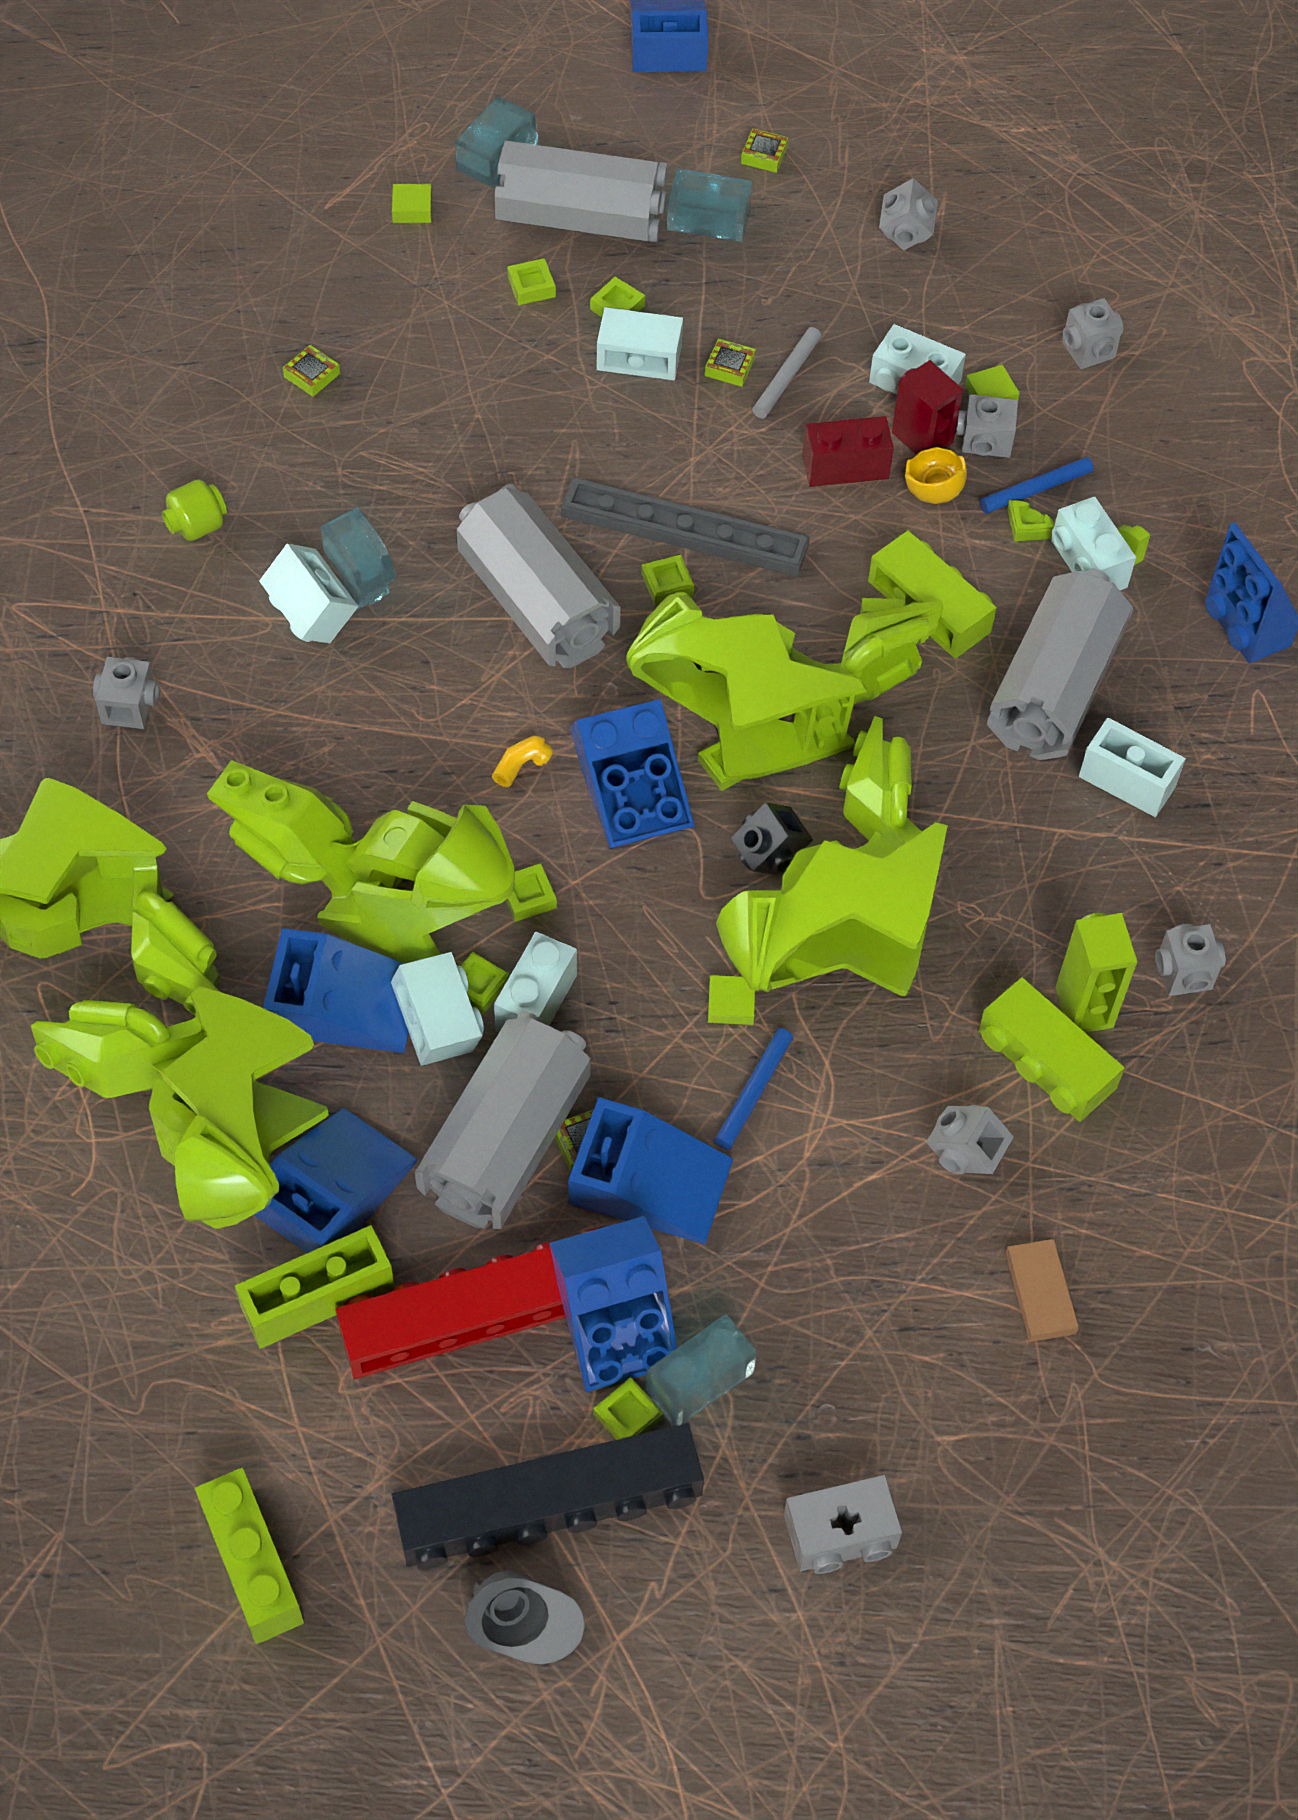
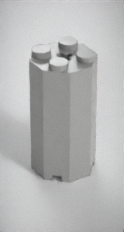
M504 141L497 174L501 175L500 186L495 188V219L658 242L661 219H657V215H664L667 202V191L660 189L661 186L665 187L668 163Z
M508 484L493 495L465 506L459 514V519L462 523L457 528L458 551L546 663L550 666H556V661H558L563 668H572L599 654L606 645L602 641V637L609 630L614 635L620 628L621 607L532 497L526 492L519 491L514 484Z
M1090 569L1086 573L1076 571L1052 578L990 707L991 713L988 717L987 726L1007 748L1015 751L1019 750L1020 745L1030 748L1032 751L1029 756L1038 760L1068 755L1133 613V606L1116 585L1110 582L1109 577L1104 572Z
M521 1011L516 1019L507 1020L416 1169L417 1189L425 1196L430 1189L439 1196L435 1205L442 1212L475 1228L485 1229L488 1222L492 1221L493 1229H501L590 1077L591 1058L583 1052L586 1047L585 1040L574 1032L568 1030L561 1032L544 1024L538 1016L528 1011Z

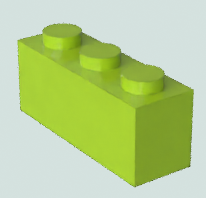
M909 530L872 556L868 582L887 599H905V606L914 602L942 601L943 609L938 628L930 637L955 659L991 633L997 609L991 599L985 593L977 591L963 578L962 574L955 567L946 564L934 553L928 543L920 541Z
M1093 913L1076 920L1055 988L1062 1012L1085 1033L1114 1028L1137 964V958L1122 913L1111 915Z
M1023 977L984 1009L978 1032L981 1033L985 1043L995 1052H1002L1010 1059L1025 1080L1036 1083L1049 1094L1052 1103L1061 1112L1070 1113L1077 1121L1081 1122L1118 1088L1125 1067Z
M372 1225L234 1285L240 1307L259 1349L335 1316V1308L344 1306L351 1298L361 1295H370L373 1298L395 1288L392 1266Z
M243 1467L195 1487L196 1494L255 1644L257 1645L304 1624L299 1605Z

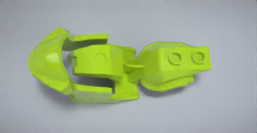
M677 592L668 595L646 618L635 641L627 652L626 662L635 677L645 681L656 690L717 727L723 775L726 780L759 778L803 766L850 749L855 744V741L847 734L854 704L865 700H873L917 674L918 669L921 667L922 659L916 644L925 643L926 639L937 631L943 604L941 600L925 603L914 602L908 606L886 610L874 609L868 613L859 614L852 620L842 662L823 664L793 648L795 633L776 622L774 614H751L723 619L706 618L702 616V610L687 593ZM694 662L701 665V670L697 669ZM704 671H716L719 673H707ZM795 713L793 723L779 720V718Z
M874 716L869 731H860L853 752V756L858 758L855 765L847 763L839 787L842 790H846L843 807L844 816L869 842L859 848L851 849L842 846L837 840L832 842L824 840L820 845L802 849L796 853L784 873L781 890L743 891L722 908L716 925L721 941L730 961L747 981L751 990L769 992L772 989L838 969H848L900 996H906L910 991L919 965L948 825L935 822L924 831H921L907 818L908 795L911 794L912 787L911 747L908 745L907 740L901 737H893L891 743L883 740V718Z
M232 760L207 793L208 798L235 819L229 831V835L235 841V845L278 880L282 878L288 882L302 885L322 880L331 890L332 898L330 902L317 915L321 926L352 944L404 964L441 955L429 933L469 917L483 909L503 903L512 895L515 886V867L501 830L486 806L463 804L458 812V817L455 818L437 809L412 801L407 808L408 814L398 810H391L376 819L364 838L355 842L351 838L353 830L350 817L337 803L333 802L334 798L323 795L313 787L274 777ZM403 878L415 881L413 891L396 888Z
M51 778L43 779L19 831L15 835L0 839V938L11 949L41 959L81 946L84 931L104 924L121 923L132 926L131 955L137 981L143 985L148 993L162 1000H166L169 997L183 1004L187 1011L196 1016L191 993L200 986L220 992L217 989L220 984V974L215 966H211L217 957L213 942L173 902H168L173 898L174 893L162 886L157 856L164 854L167 850L164 844L118 812L77 788Z
M200 986L191 993V1000L196 1010L195 1018L168 1027L155 1015L137 1008L134 1004L83 1000L72 1005L69 1010L70 1020L66 1023L36 1021L33 1023L31 1029L36 1042L34 1052L38 1060L46 1068H54L68 1076L77 1086H85L105 1098L152 1090L149 1111L162 1157L175 1166L179 1205L185 1220L189 1222L201 1221L215 1229L238 1224L269 1206L274 1195L279 1192L278 1180L270 1167V1154L273 1150L316 1125L329 1115L328 1109L324 1105L255 1081L257 1078L310 1051L314 1046L313 1038L290 1020L238 997Z

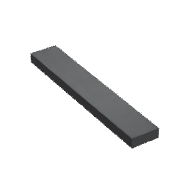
M573 477L561 506V517L796 577L799 576L810 542V536Z

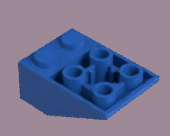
M630 0L633 72L707 71L708 23L704 0Z
M1236 522L1230 524L1204 602L1209 615L1213 619L1218 620L1228 634L1233 648L1240 651L1248 663H1252L1292 646L1298 631V614L1282 584Z
M661 699L578 719L570 726L580 768L609 848L695 826Z
M281 929L263 1009L290 1020L310 1034L313 1041L398 1053H405L409 1031L391 984L399 965L404 963L328 934Z
M598 1097L568 1179V1203L624 1221L645 1216L650 1229L705 1245L733 1163V1158L644 1110Z
M342 1108L280 1153L271 1162L270 1167L279 1183V1192L274 1195L269 1206L257 1212L254 1216L304 1252L309 1253L359 1231L418 1162L417 1158L347 1109Z
M645 1216L549 1243L556 1280L586 1392L627 1381L629 1378H637L680 1365L662 1253Z

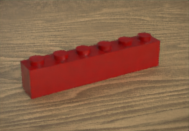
M600 1228L591 1229V1230H588V1231H586V1232H590V1231L597 1230V1229H600ZM555 1241L540 1244L532 1252L516 1257L508 1254L494 1257L486 1265L474 1269H451L441 1274L439 1279L422 1284L415 1281L402 1283L396 1286L390 1293L373 1298L370 1295L357 1296L348 1300L344 1306L335 1308L353 1379L362 1378L566 1318L549 1244Z

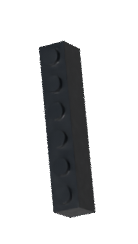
M685 1423L391 1494L406 1566L417 1565L419 1569H430L445 1564L448 1561L447 1557L468 1553L470 1557H480L493 1553L498 1549V1545L518 1541L520 1545H529L546 1539L548 1537L547 1533L568 1529L570 1533H579L594 1528L598 1524L597 1521L617 1517L619 1521H629L645 1515L647 1509L666 1505L668 1509H679L689 1506L696 1501V1497L703 1495L704 1476L690 1425Z

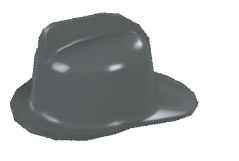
M503 1570L492 1574L483 1582L476 1581L473 1588L474 1597L469 1602L464 1617L466 1632L475 1644L524 1662L542 1665L563 1659L571 1654L581 1642L585 1628L582 1609L574 1598L561 1590L536 1582L530 1576L518 1570Z

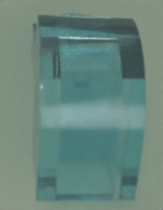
M357 507L321 526L324 553L342 574L343 586L359 606L356 611L366 605L378 602L384 595L390 593L389 582L396 579L392 560L380 536Z

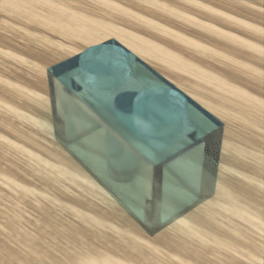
M497 96L455 142L457 171L495 188L500 183L501 175L497 174L504 141L536 145L538 140L536 114Z
M677 169L668 200L667 230L742 242L751 209L753 181Z
M725 1314L648 1368L646 1392L673 1426L681 1425L754 1372L757 1351L728 1315Z

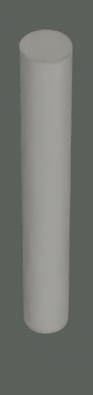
M814 327L807 329L752 408L755 416L761 419L766 418L820 340L821 333L818 329Z

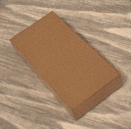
M1055 1240L1008 1246L1005 1254L1029 1342L1075 1335L1079 1327Z

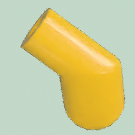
M534 735L508 747L494 770L492 779L503 787H510L522 765L530 759L538 766L546 764L553 754L552 747L545 743L543 737Z

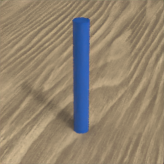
M1085 457L980 499L981 509L985 514L1008 506L1009 500L1020 501L1093 472L1092 461L1089 457Z
M783 1028L776 1030L714 1139V1142L719 1147L725 1150L732 1148L793 1040V1035Z

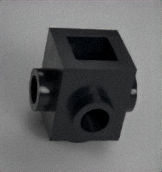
M766 802L758 810L750 813L743 820L742 827L731 837L740 851L739 858L749 870L776 875L786 872L796 853L805 849L813 841L790 806Z

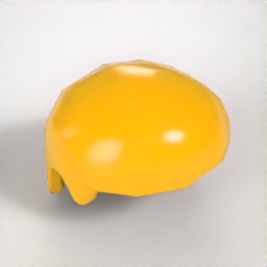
M939 447L930 448L919 452L913 459H908L906 462V484L909 491L922 502L931 504L949 502L959 495L966 483L967 469L963 456H958L952 450Z

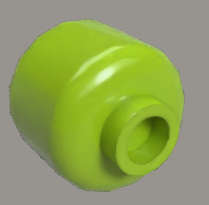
M198 479L170 491L166 496L167 509L161 512L164 523L170 533L175 534L178 532L184 539L191 542L222 527L223 515L227 514V508L217 487L214 484L207 485Z

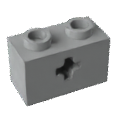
M885 1475L786 1499L784 1518L800 1572L813 1569L815 1574L829 1573L841 1568L844 1565L843 1561L862 1557L864 1562L878 1561L890 1556L893 1553L892 1549H897L902 1530ZM843 1521L846 1529L853 1528L851 1535H845L842 1528H835L836 1522Z

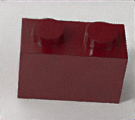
M928 360L916 369H909L898 382L892 434L916 455L923 450L934 447L945 449L954 443L963 388L931 360Z
M887 416L806 424L802 456L809 487L889 479L894 446Z

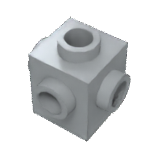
M912 178L884 194L879 228L888 239L894 241L903 251L917 243H922L934 235L938 201L917 180Z
M1105 298L1090 303H1082L1075 308L1069 309L1066 326L1063 329L1062 343L1080 370L1116 357L1120 337L1123 333L1122 319L1117 312H1113Z
M969 395L967 411L959 410L956 435L963 436L962 452L1010 458L1016 432L1018 400Z
M107 657L103 672L96 674L93 684V696L101 724L138 729L145 728L150 705H157L160 692V684L158 680L153 678L150 662L141 661L133 657H125L123 659Z
M1182 924L1171 930H1166L1160 949H1157L1155 952L1156 968L1159 975L1163 977L1168 996L1212 990L1221 967H1224L1226 962L1224 946L1220 940H1215L1211 924L1201 926Z
M978 1105L947 1106L945 1111L939 1116L936 1126L926 1143L939 1157V1163L946 1170L954 1174H993L1014 1136L989 1107Z

